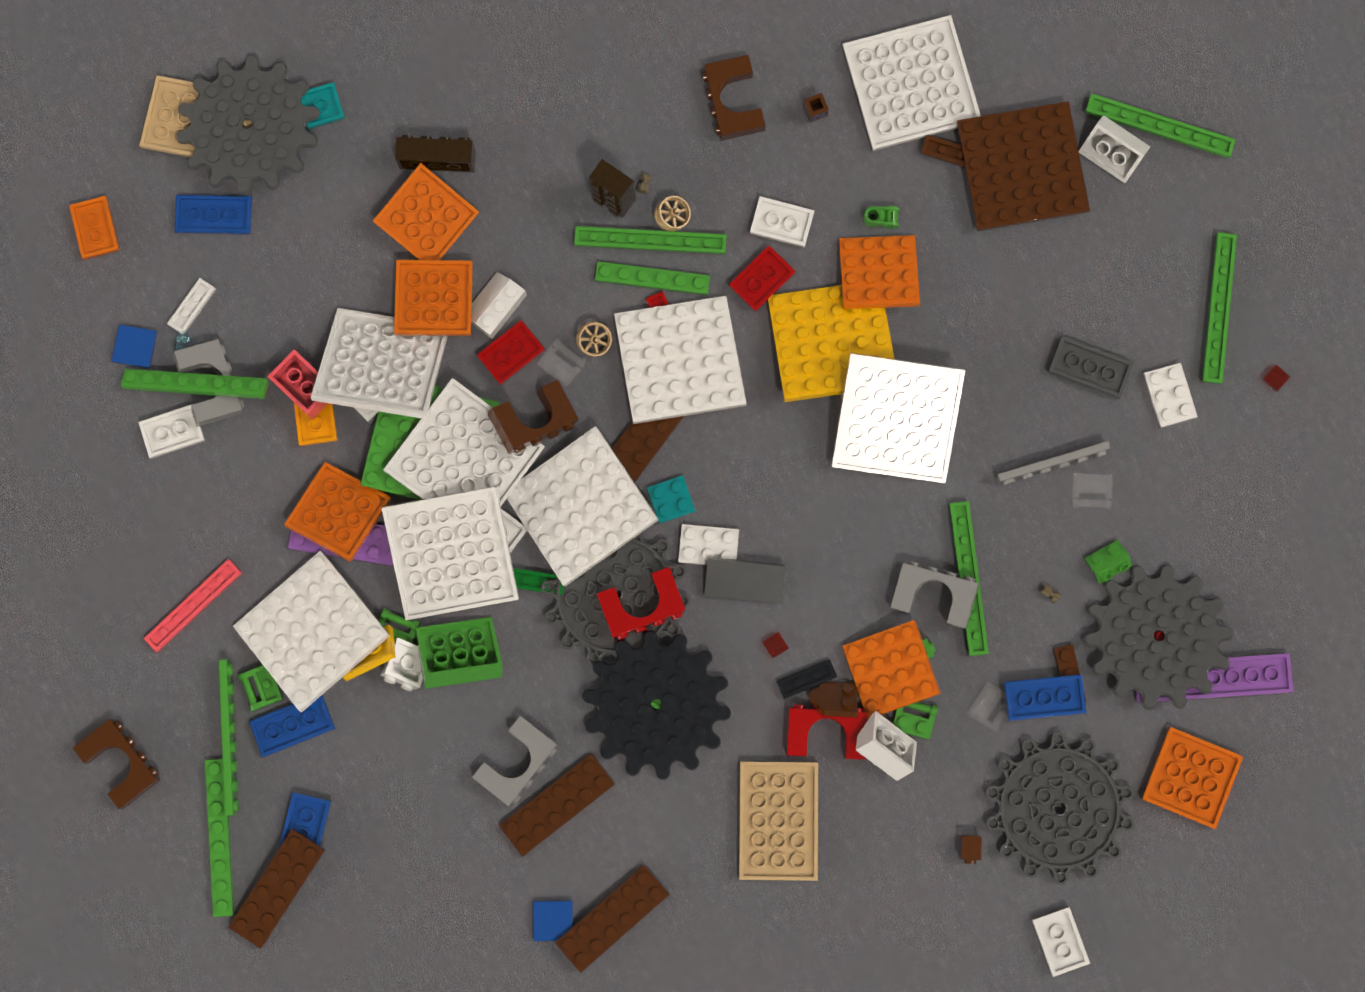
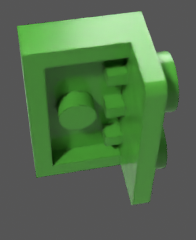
M1119 540L1085 557L1086 564L1095 574L1096 581L1099 584L1110 580L1113 576L1126 571L1132 566L1130 555Z

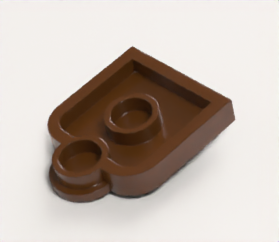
M824 682L819 688L809 692L811 704L817 706L818 711L822 715L857 718L858 687H856L855 683Z

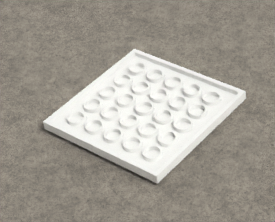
M951 15L843 43V50L873 151L924 138L926 135L932 136L958 129L957 120L981 116Z
M726 296L614 314L633 424L746 406Z
M338 308L311 394V400L426 419L448 336L395 335V317Z
M850 353L831 466L945 483L965 370Z
M452 378L429 408L426 419L419 421L383 471L421 499L496 486L501 507L545 446L541 443L534 447L529 445L525 451L519 454L515 452L508 454L488 417L492 407Z
M596 426L522 478L507 497V500L563 586L573 582L659 520Z
M496 486L382 507L405 620L519 600Z
M321 550L233 625L238 634L300 712L308 708L390 637L389 633Z

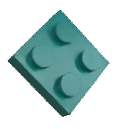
M334 82L309 89L302 97L301 101L304 106H315L320 111L319 118L307 124L309 130L345 119Z
M683 475L647 487L656 516L659 519V524L696 512Z

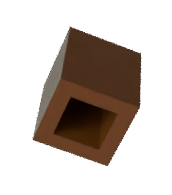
M822 93L804 99L803 106L810 123L828 116L829 109Z
M961 835L960 859H964V863L976 864V860H981L982 837Z

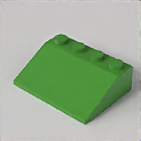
M492 617L415 628L425 689L502 678L503 664Z

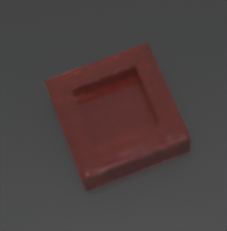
M1275 365L1262 380L1277 392L1290 376Z
M779 632L762 642L772 659L789 649Z

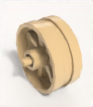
M669 196L656 205L654 217L661 229L675 232L689 222L691 210L683 198ZM668 201L674 202L672 208L669 205ZM663 204L665 205L668 211L661 210ZM682 212L684 213V219L679 216ZM676 219L682 223L678 227L676 225ZM668 220H671L672 226L667 224Z
M592 321L586 322L578 329L576 344L583 353L594 357L601 356L611 347V332L605 325ZM595 325L593 334L587 328L588 326ZM600 326L605 331L597 335L598 327ZM585 330L588 337L581 338L582 332ZM607 334V341L605 343L600 338ZM581 341L589 342L585 348L581 345ZM599 343L604 345L601 351H598L597 344ZM592 344L594 346L595 353L587 352V350L590 348Z

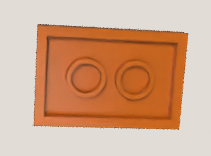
M106 196L69 205L83 260L120 251Z

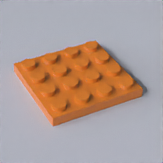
M420 163L372 222L418 260H440L477 216L479 211Z
M915 235L839 238L843 309L920 306Z
M396 260L394 334L471 336L473 261Z
M324 462L284 525L286 528L351 562L382 515V507L389 504L391 497L379 490L360 486V480Z
M916 620L843 645L856 687H858L857 690L864 711L868 712L867 719L875 711L882 715L941 694Z
M1169 727L1141 800L1216 829L1243 756Z

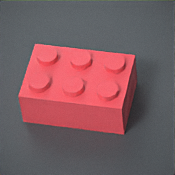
M293 350L267 376L312 420L328 404L311 400L318 371L296 350Z

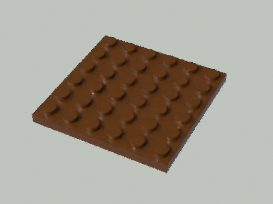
M1069 101L957 120L977 231L1090 212Z

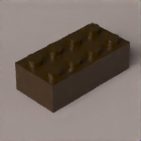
M402 135V137L396 138L395 160L399 169L415 170L422 163L430 171L475 173L476 150L473 141L469 138L461 137L458 140H451L450 137L432 139L430 136L413 138L411 135Z
M601 159L589 176L593 201L600 206L605 205L608 207V211L614 216L618 217L620 215L624 217L636 200L634 180Z

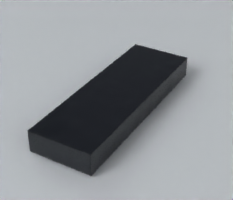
M829 659L776 682L783 699H786L835 679L837 675Z

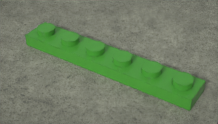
M597 262L595 281L708 296L710 275Z

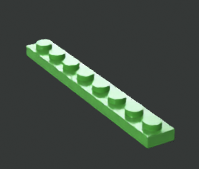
M1092 93L1085 110L1087 114L1100 118L1104 115L1115 123L1228 159L1231 157L1236 139Z
M575 226L574 245L579 247L725 255L727 234Z
M1218 232L1216 236L1202 382L1223 383L1237 241L1236 234Z
M125 369L121 387L129 390L265 399L269 381L266 378Z
M969 501L950 503L958 576L961 579H964L965 576L976 579L975 583L979 584L968 627L965 629L969 657L987 655L989 651Z
M227 659L219 660L225 816H236V811H239V800H236L238 780H235V772L238 770L237 761H234L237 744L236 741H233V733H236V723L233 722L232 714H235V703L232 702L234 683H231V675L234 674L233 664H230V660Z
M223 759L205 760L213 917L233 916L234 901L229 816H225Z

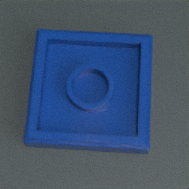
M119 325L112 362L150 369L157 331Z
M533 901L534 941H558L573 928V901Z

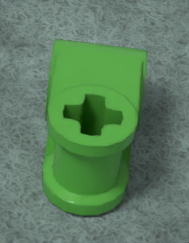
M871 206L865 211L863 222L868 227L899 228L898 212H900V208L896 206ZM874 213L877 219L870 220L868 214Z

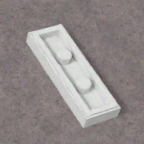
M199 278L167 324L184 335L216 288Z

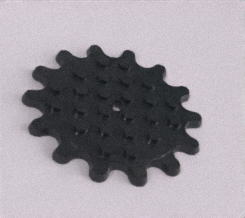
M647 630L643 634V644L639 648H632L623 639L618 640L614 645L617 652V660L614 663L608 664L598 660L593 664V671L601 679L600 686L596 689H586L582 694V698L586 703L593 704L597 708L596 716L589 719L585 724L586 731L591 734L603 733L607 740L601 749V756L604 759H611L617 754L625 755L627 758L626 771L631 776H636L644 765L650 764L655 768L657 777L665 780L670 776V767L676 761L682 762L689 770H695L699 766L696 750L700 746L716 749L721 744L720 738L713 732L712 727L716 721L728 720L731 716L730 709L726 706H721L716 700L717 694L727 688L728 680L724 676L711 677L708 675L707 666L713 658L711 652L703 650L698 655H689L686 651L687 638L683 634L675 635L669 645H662L658 641L656 632ZM653 700H661L662 708L660 710L652 709L651 703Z

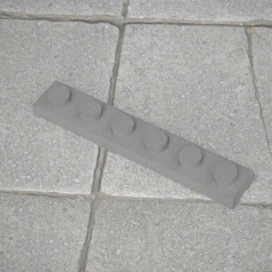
M1103 442L1000 473L996 476L998 484L1004 483V485H1009L1015 482L1014 479L1022 477V480L1033 477V473L1040 472L1045 474L1051 472L1053 467L1058 466L1059 469L1070 466V462L1073 461L1082 463L1093 455L1096 458L1107 455L1106 452L1110 449L1109 442Z

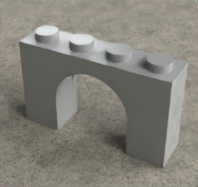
M218 339L174 351L173 358L180 373L200 368L210 369L217 375L231 376L230 373H232L229 361L226 362L224 357L226 355L225 347L223 344L220 345ZM216 396L213 399L192 404L191 412L196 426L199 427L241 415L244 403L241 397Z
M908 561V564L903 563L890 608L911 614L918 590L928 582H941L949 587L953 598L947 624L967 629L979 584L975 583L976 579L967 576L964 579L957 578L956 573L949 571L942 574L938 572L937 568L927 566V569L920 568L919 563Z
M519 716L509 729V732L523 742L530 751L531 762L527 771L519 777L506 778L484 762L472 777L509 807L512 804L515 806L522 798L520 793L523 789L528 790L534 782L532 780L536 773L539 775L546 767L544 762L548 757L552 759L558 751L556 749L558 745L522 716Z

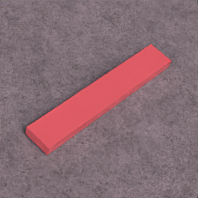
M230 559L225 561L143 639L158 653L231 585L242 572Z

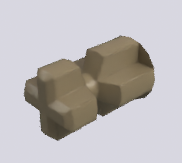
M641 174L640 180H642V183L638 184V192L648 194L649 185L647 182H651V175Z
M1048 584L1040 592L1046 597L1051 596V601L1054 603L1061 597V593L1058 591L1054 593L1053 588Z

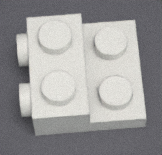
M395 638L396 658L384 663L380 676L385 677L384 681L387 683L395 684L397 682L402 684L401 688L404 690L412 691L413 689H418L423 680L418 646L400 638Z

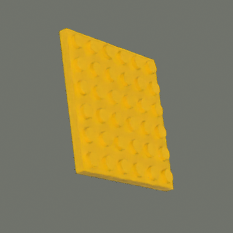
M842 285L776 294L768 299L784 402L843 394L850 353L895 359L886 309H843Z

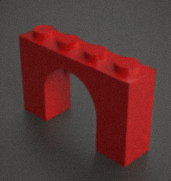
M670 567L651 573L659 594V603L656 610L649 616L637 618L625 612L615 587L597 593L613 639L621 640L629 637L628 633L633 631L636 634L647 630L646 626L652 624L654 627L665 623V619L671 617L672 620L683 617L682 613L686 612Z
M793 705V708H789L787 756L806 757L809 729L819 720L830 719L839 723L844 729L846 735L845 759L865 760V757L856 751L857 736L867 722L868 712H863V709L857 708V718L825 716L818 711L817 706H813V709H805V705Z

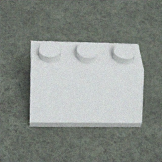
M1103 115L1080 148L1079 153L1123 183H1126L1150 146Z
M496 272L472 303L471 324L493 339L527 296L526 291L511 279Z
M875 711L857 736L856 751L896 781L914 772L917 742Z

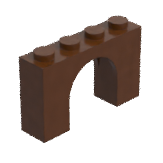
M749 55L705 64V71H702L703 81L708 82L709 89H706L708 100H712L713 106L710 107L712 118L716 117L715 131L717 136L720 135L721 141L765 131L766 125L762 108L745 112H733L728 110L720 99L722 90L728 84L753 78Z
M558 380L542 386L537 392L548 416L547 424L542 428L533 429L523 425L517 418L509 401L490 410L488 417L508 454L514 452L519 454L525 451L529 445H532V447L537 446L547 437L552 439L559 435L558 432L563 430L568 432L575 428L579 418Z
M109 719L75 745L73 750L85 764H89L110 748H119L127 754L130 760V772L122 783L108 793V796L117 808L123 810L158 783L160 779L157 777L159 773L155 767H150L146 762V755L141 750L138 752L134 745L136 743L130 735L126 736L122 731L124 730L123 725L118 720Z

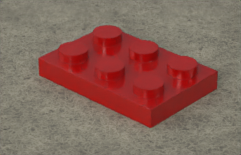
M768 246L729 284V287L756 312L796 271L777 252Z
M520 320L478 353L477 357L496 381L502 385L543 353L545 349L523 321Z

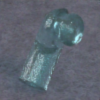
M180 333L176 336V351L186 348L185 344L189 342V336L186 333Z

